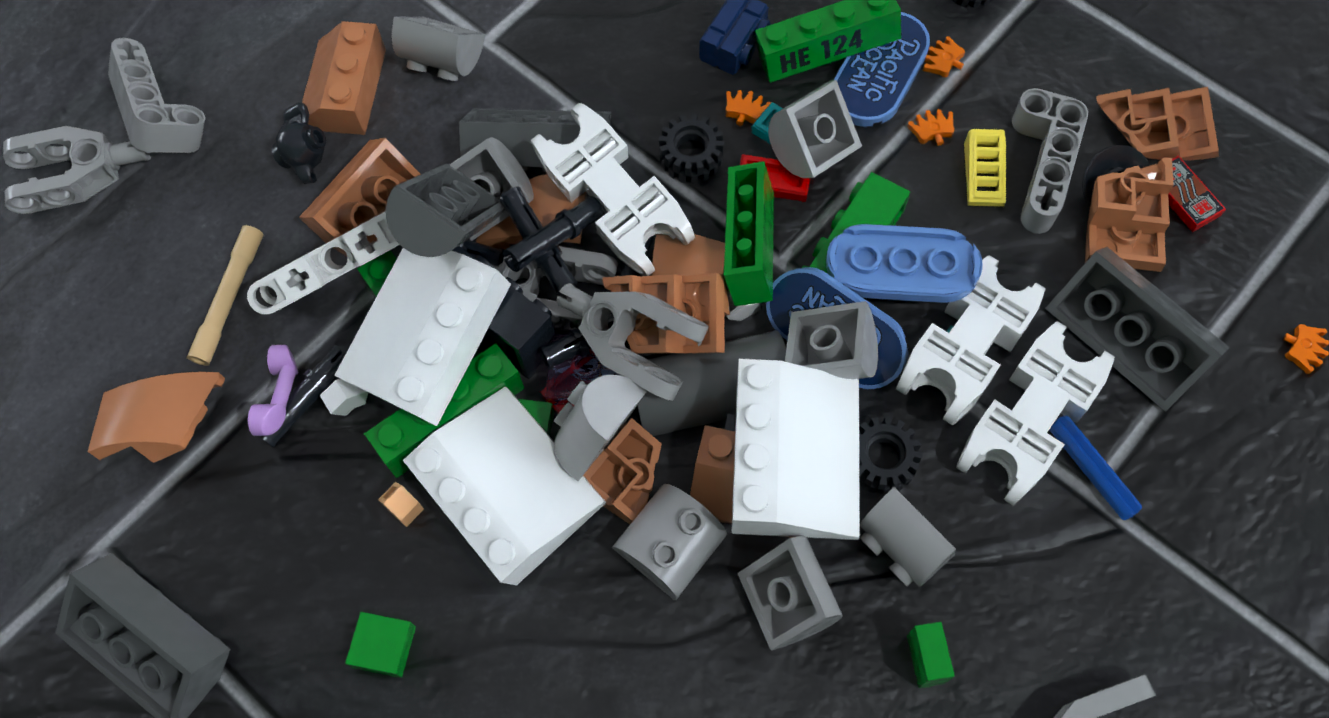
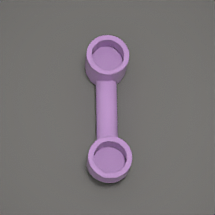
M271 345L268 350L267 363L269 371L272 375L279 376L271 403L254 404L249 410L248 426L253 436H270L280 429L285 420L287 402L295 375H298L295 359L287 345Z

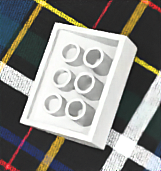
M403 248L334 376L437 426L511 284L498 270L463 254L450 251L437 257H423Z
M739 359L731 534L859 540L858 379L840 378L825 371L780 360Z
M506 386L433 432L403 460L500 583L518 585L606 504V501L584 476L577 481L563 469L555 453V442Z

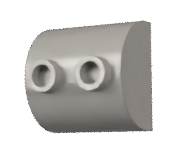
M394 17L392 26L393 49L398 57L407 59V68L427 72V67L431 66L439 69L438 77L458 81L459 75H468L477 64L483 48L485 34L427 17Z
M837 80L825 83L773 115L769 123V139L776 157L788 171L801 178H814L862 147Z
M490 137L450 164V166L497 198L501 197L507 190L518 186L521 188L528 203L534 199L531 183L522 166L510 150L496 138ZM505 210L499 218L470 237L471 241L509 217L508 212Z
M867 301L791 312L785 362L825 371L845 379L873 377L878 365V341L873 315Z
M604 375L594 379L588 385L583 381L577 385L567 399L569 402L554 419V422L560 426L555 437V453L559 463L570 476L577 481L581 479L621 429L647 390L635 384L632 379L620 375Z
M663 484L612 548L669 597L677 600L726 537L727 532L719 520L697 500L673 485Z
M895 487L870 510L860 523V527L865 531L860 539L877 556L883 550L895 562L889 569L906 586L912 581L919 587L922 586L956 552V548Z
M807 537L789 538L737 573L771 651L810 637L833 625L843 617Z

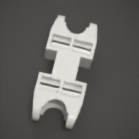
M578 103L570 110L573 118L580 126V133L575 141L561 145L551 139L547 141L542 135L538 134L531 139V144L549 178L571 203L584 192H587L589 196L595 197L603 207L601 210L604 211L605 215L595 222L597 233L620 260L638 274L649 276L655 271V268L645 254L647 251L645 248L646 241L655 234H665L672 239L677 237L683 244L688 245L695 239L693 229L678 202L655 176L640 187L620 166L621 163L629 158L627 144L605 119L586 105Z
M386 211L253 283L247 292L249 305L260 314L274 313L321 288L339 276L400 245L389 230ZM374 234L377 237V241L370 243L367 240V236ZM332 247H339L346 252L348 257L346 265L339 266L331 260L330 251ZM306 271L308 274V277L306 278L302 274V272ZM268 286L274 289L277 298L269 293ZM259 287L262 298L273 306L265 307L257 301L256 291Z
M990 255L982 260V273L973 291L960 300L949 302L946 307L945 313L958 320L950 333L933 323L929 326L913 348L896 387V390L904 395L910 389L915 390L923 385H932L940 389L944 393L947 403L945 407L947 412L943 420L951 425L956 424L974 407L999 369V363L985 356L993 342L1011 352L1038 311L1045 292V288L1038 283H1035L1032 288L1028 286L1021 291H1011L1004 288L998 282L996 276L999 261Z
M1058 321L1036 339L1009 380L1026 390L1013 410H1010L994 399L967 439L956 466L957 469L966 474L972 465L976 467L980 462L986 460L1000 463L1006 469L1009 479L1006 487L1009 489V492L1004 500L1013 506L1045 475L1065 445L1047 433L1059 414L1067 415L1077 423L1105 385L1115 358L1104 350L1100 357L1096 356L1088 362H1078L1071 359L1063 348L1065 336L1062 334L1067 327Z

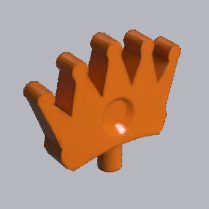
M949 36L946 37L945 43L938 40L936 48L930 46L928 49L929 55H926L924 61L928 64L924 65L923 71L948 77L953 66L959 70L963 68L964 63L958 60L964 57L965 50L959 47Z
M738 90L737 95L732 99L731 92L727 91L725 113L727 117L737 118L736 124L739 126L743 125L744 120L754 124L771 102L761 106L763 102V96L761 95L752 102V91H749L748 95L742 99V90Z
M938 109L936 119L931 114V111L927 110L925 112L926 120L918 114L915 119L917 125L913 124V121H909L907 128L918 138L921 144L935 139L937 145L940 146L944 144L943 137L952 138L954 134L953 112L949 111L948 119H946L942 114V110Z
M1300 324L1294 329V336L1286 333L1283 340L1292 344L1290 350L1285 354L1286 359L1295 363L1306 374H1310L1314 367L1309 364L1319 367L1323 361L1318 357L1324 359L1329 355V352L1323 349L1329 345V340L1322 338L1327 333V330Z

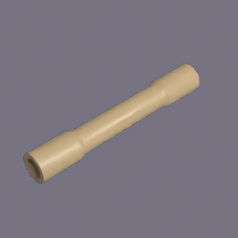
M244 225L241 228L224 276L206 318L199 327L187 355V359L196 364L210 365L232 304L248 266L253 262L264 234L259 229Z

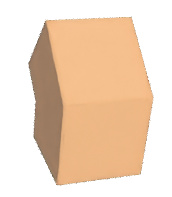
M397 482L378 499L405 527L424 510L421 504Z

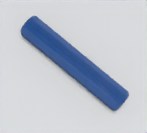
M1065 415L1057 419L1051 426L1050 432L1057 440L1065 444L1063 448L1122 520H1128L1140 512L1142 509L1141 503L1071 418Z

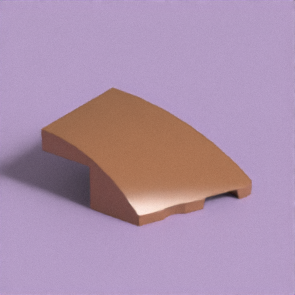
M1208 87L1170 94L1169 88L1136 95H1132L1131 89L1096 96L1097 104L1133 148L1140 151L1146 158L1161 160L1168 157L1173 159L1179 155L1185 161L1219 157Z
M1162 158L1157 164L1144 168H1139L1137 165L1127 168L1121 173L1113 172L1097 177L1087 226L1085 263L1095 251L1108 247L1134 269L1162 271L1166 265L1165 231L1170 225L1168 194L1173 187L1172 158Z
M548 174L529 179L534 193V199L529 205L543 227L554 220L556 214L563 209L568 211L587 198V192H584L571 203L549 178ZM509 216L481 234L476 239V242L505 250L510 248L511 244H517L523 238ZM581 231V234H580L579 236H577L576 238H574L573 240H571L570 238H568L567 240H564L563 242L579 243V244H580V243H581L582 231Z
M656 234L652 261L655 271L652 273V276L666 274H724L725 243L694 234L695 239L688 245H685L677 237L672 239L665 234ZM724 278V316L730 315L727 283Z
M724 274L603 277L605 289L611 292L636 291L651 294L709 326L701 345L698 346L697 342L677 332L657 327V321L639 313L635 320L634 330L627 337L631 351L636 354L725 353Z
M219 372L175 373L141 379L104 392L88 453L101 460L131 446L155 463L184 450L191 440L196 426L202 421L208 411L204 402L213 388L222 387L225 377Z
M633 418L623 424L618 433L583 475L606 501V504L603 506L629 524L633 522L648 502L649 493L652 491L655 478V465L658 462L662 445Z

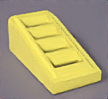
M971 129L964 143L968 206L1004 207L1006 204L1005 131ZM977 159H993V162L977 161ZM977 173L994 174V176H977ZM977 186L995 187V191H977Z

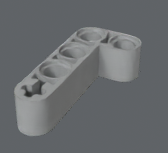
M129 38L113 40L111 43L108 76L131 144L144 152L191 153L197 151L200 148L203 135L204 113L190 105L164 104L143 45Z
M1037 88L1028 89L1023 92L1012 116V125L1017 132L1023 135L1043 140L1021 213L1023 226L1032 233L1041 234L1051 229L1064 205L1088 119V109L1082 101ZM1041 203H1046L1044 210L1041 209Z

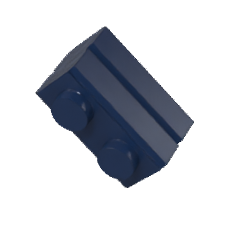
M726 0L699 41V58L701 61L714 67L718 66L720 70L732 75L736 74L742 64L747 66L755 50L754 44L757 41L755 30L771 25V21L768 20L769 7L767 4L758 0Z

